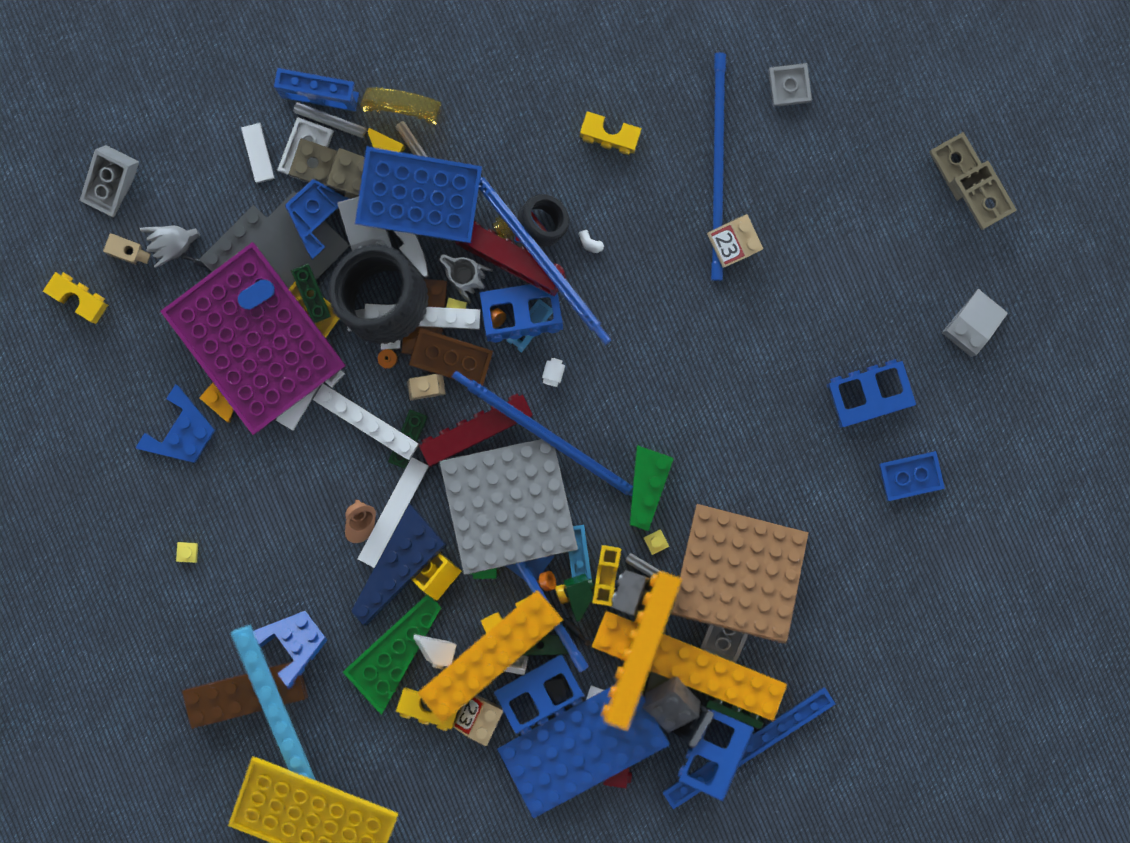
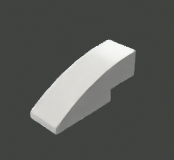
M393 231L404 243L399 248L400 251L427 279L429 277L427 263L415 234Z

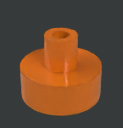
M499 308L490 309L493 328H498L505 322L506 314Z
M384 349L378 355V363L383 368H393L397 363V355L390 349Z
M551 571L542 572L537 583L544 591H550L556 587V578Z

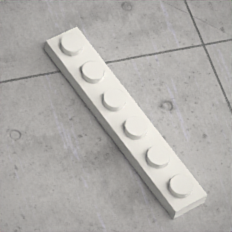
M365 304L364 319H375L384 316L393 310L396 305ZM426 307V314H424L423 320L419 323L420 327L480 330L481 310Z
M322 384L313 398L314 401L407 460L411 459L419 446V443L325 384Z

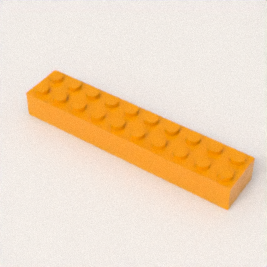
M605 611L591 647L622 660L625 648L629 649L631 641H628L631 631L633 629L636 630L638 623ZM663 633L649 671L668 679L677 676L685 686L772 721L775 718L787 686L786 683Z

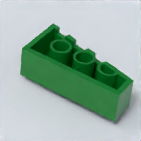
M638 445L636 446L629 525L649 531L674 458Z

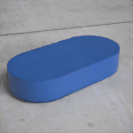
M260 280L239 294L238 303L244 309H253L270 299L275 293V287L268 280Z

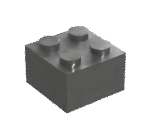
M624 570V573L620 575L618 580V591L612 597V607L637 616L638 612L644 609L645 605L642 604L645 593L650 592L652 587L649 586L651 578Z
M677 676L646 692L644 709L655 717L658 724L667 733L699 717L700 701Z

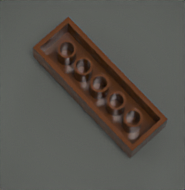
M294 661L268 667L284 705L305 700L308 697L303 674L296 677L293 681L294 685L290 689L278 675L280 671ZM248 673L190 687L182 691L191 729L263 710Z

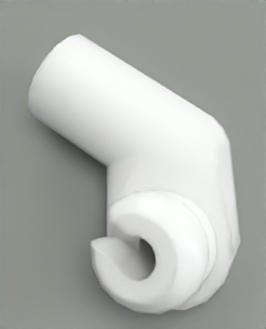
M588 230L579 232L585 250L593 253H599L603 250L604 244L601 241L597 242L590 239Z

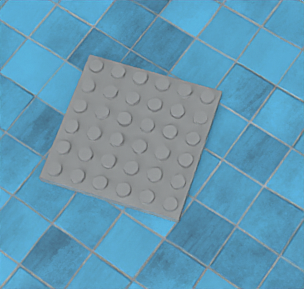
M544 440L530 441L440 461L464 575L578 550L556 450Z

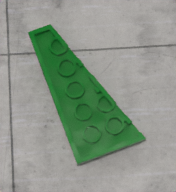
M428 594L343 671L345 676L381 715L419 649L414 640V634L426 636L442 608Z

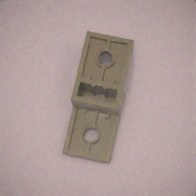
M964 132L929 151L957 201L962 198L964 199L981 230L1017 211L989 161L980 162ZM955 153L960 156L959 163H954L951 160L952 154ZM986 199L994 201L992 209L985 206Z
M300 138L288 175L307 182L314 179L335 190V192L341 194L347 192L359 196L365 157L341 148L336 151ZM309 158H315L318 161L316 168L308 166L307 160Z

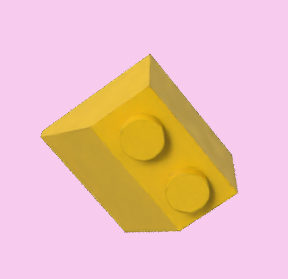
M440 552L412 581L423 592L438 601L461 573V570Z

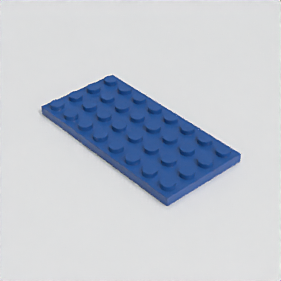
M609 687L532 729L530 732L497 748L533 818L670 745L655 717L644 709L646 700L642 691L627 730L603 721L604 717L601 715L605 704L609 705L611 699L608 697L611 688Z

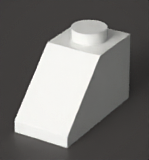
M414 634L415 642L425 659L432 663V667L443 669L444 666L448 667L452 663L456 644L446 640Z

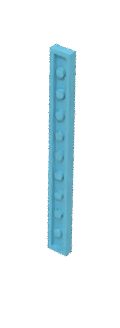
M251 625L232 631L231 635L288 770L316 781Z

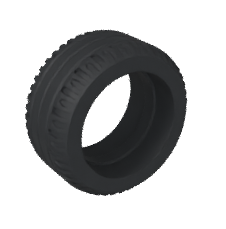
M538 194L529 198L520 208L517 216L518 221L539 247H548L557 243L566 234L570 223V218L564 204L559 199L548 194ZM533 209H540L547 212L554 221L555 231L547 232L540 229L534 223L531 211Z

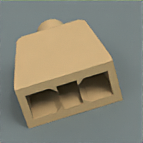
M111 233L103 250L107 255L135 265L137 261L148 264L151 253L143 251L140 244ZM128 249H133L131 255L127 254Z
M434 374L416 377L407 381L410 401L446 395L442 375Z

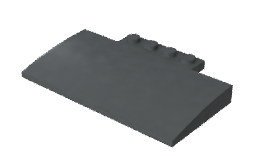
M293 191L268 218L253 205L200 260L213 272L250 243L254 242L290 289L295 282L290 270L309 263L317 280L350 245L324 221L312 234L325 246V249L312 260L285 207V204L297 194Z

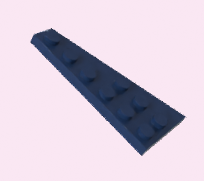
M409 504L352 609V613L362 625L366 626L447 546L413 505Z

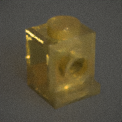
M501 216L495 218L496 222L493 223V226L499 237L504 239L514 235Z

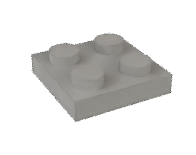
M807 63L769 68L773 107L812 101Z

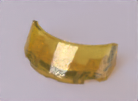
M366 88L360 106L363 111L372 112L374 109L380 112V110L414 116L420 120L426 119L427 123L437 125L441 102L400 90Z

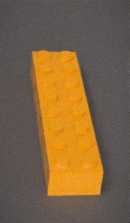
M662 571L652 574L649 581V586L652 587L650 592L645 593L642 604L645 605L644 609L638 612L635 620L638 623L637 628L631 631L628 641H631L629 649L625 648L622 655V660L625 661L622 668L618 667L615 678L618 679L615 686H611L608 697L611 698L609 705L605 704L601 713L604 717V722L625 730L628 729L680 586L681 578Z
M539 590L535 591L418 692V695L442 723L445 722L557 626L563 618Z

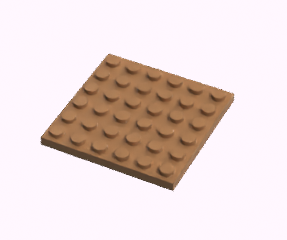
M697 504L680 574L682 580L671 614L785 644L788 638L809 532Z

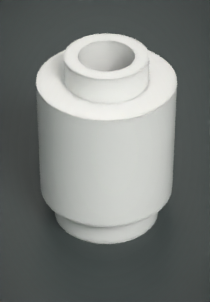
M551 358V361L547 360L542 376L544 384L557 387L558 383H561L565 368L562 360Z

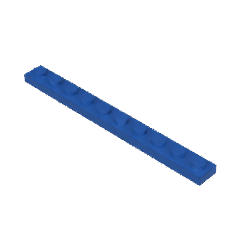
M823 687L761 727V729L755 731L751 736L739 766L834 706L835 702L826 688ZM709 761L688 776L706 785H711L719 765ZM680 781L662 791L673 809L701 792Z

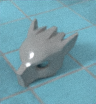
M174 225L140 228L141 232L152 233L146 239L147 241H152L147 246L146 251L155 252L153 257L157 259L162 258L154 265L155 268L182 256L183 253L187 252L190 244L200 237L197 229L186 231Z
M443 254L438 259L445 266L448 279L468 304L471 301L465 291L474 294L473 288L484 289L485 286L480 279L485 278L482 270L493 271V269L478 264L469 258H452Z

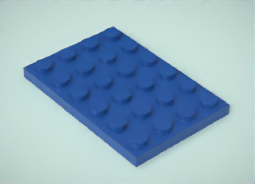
M366 147L355 225L471 243L482 166Z

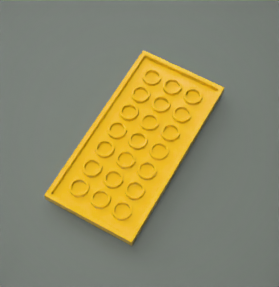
M253 756L228 826L270 843H388L399 813Z

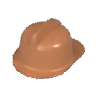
M355 500V503L349 506L345 512V536L352 543H360L367 540L374 529L376 510L372 506Z

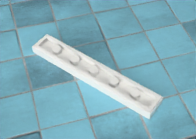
M413 457L411 458L362 549L358 560L375 568L428 470V465Z

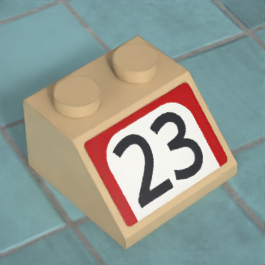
M747 214L707 233L723 268L763 249Z
M475 695L462 706L453 728L468 738L487 746L503 709L501 706Z

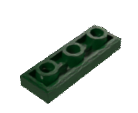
M309 263L290 270L312 321L317 323L331 317ZM309 290L314 291L313 297L308 296L307 293Z
M410 409L401 433L410 436L412 440L418 442L428 416ZM392 451L388 462L406 469L410 460Z
M545 635L522 656L569 655L558 635ZM539 642L544 644L542 649L537 648Z
M715 697L712 700L708 699L705 703V706L759 729L762 727L763 722L759 720V715L751 712L748 715L741 713V708L732 704L730 708L724 706V701Z

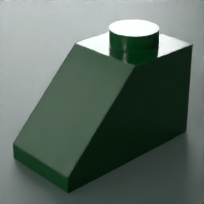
M585 574L563 580L576 622L582 619L593 599L592 590H595L592 579H587Z

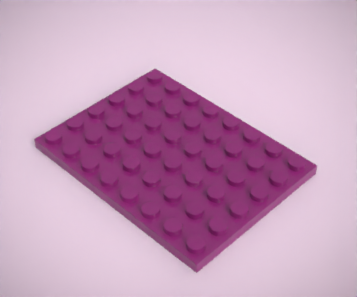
M254 242L250 243L160 311L252 435H255L346 367L345 363ZM260 280H268L273 283L275 293L270 299L253 309H244L239 305L238 296L243 290Z

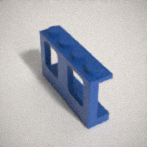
M277 68L274 88L281 98L356 112L359 92H354V82Z
M531 284L480 292L488 342L496 343L507 338L519 339L526 335L538 336L544 332L557 333L563 330L558 293L554 297ZM550 298L554 316L553 320L532 323L528 302L534 299ZM512 304L515 326L494 329L490 308L497 305Z
M894 359L885 362L886 366L881 368L878 365L868 367L867 372L861 374L858 370L848 373V378L842 379L841 376L830 379L831 383L826 384V386L830 389L839 418L838 424L840 428L916 405L903 361L897 362ZM895 368L903 391L901 394L883 398L875 375L876 373ZM858 379L861 383L866 403L862 406L846 409L839 391V385Z
M562 654L494 691L515 734L521 733V735L532 730L531 726L535 724L540 726L549 721V716L562 714L566 711L565 708L572 705L574 707L582 703V698L585 697ZM562 673L569 683L574 696L555 706L544 688V682ZM528 692L540 714L538 717L521 725L509 703L516 697Z
M710 709L714 713L712 719L735 729L729 746L723 749L704 740L710 726L709 724L697 745L689 748L686 755L688 761L685 766H681L678 777H680L679 781L724 802L754 732V728ZM696 755L719 765L711 785H706L688 776Z

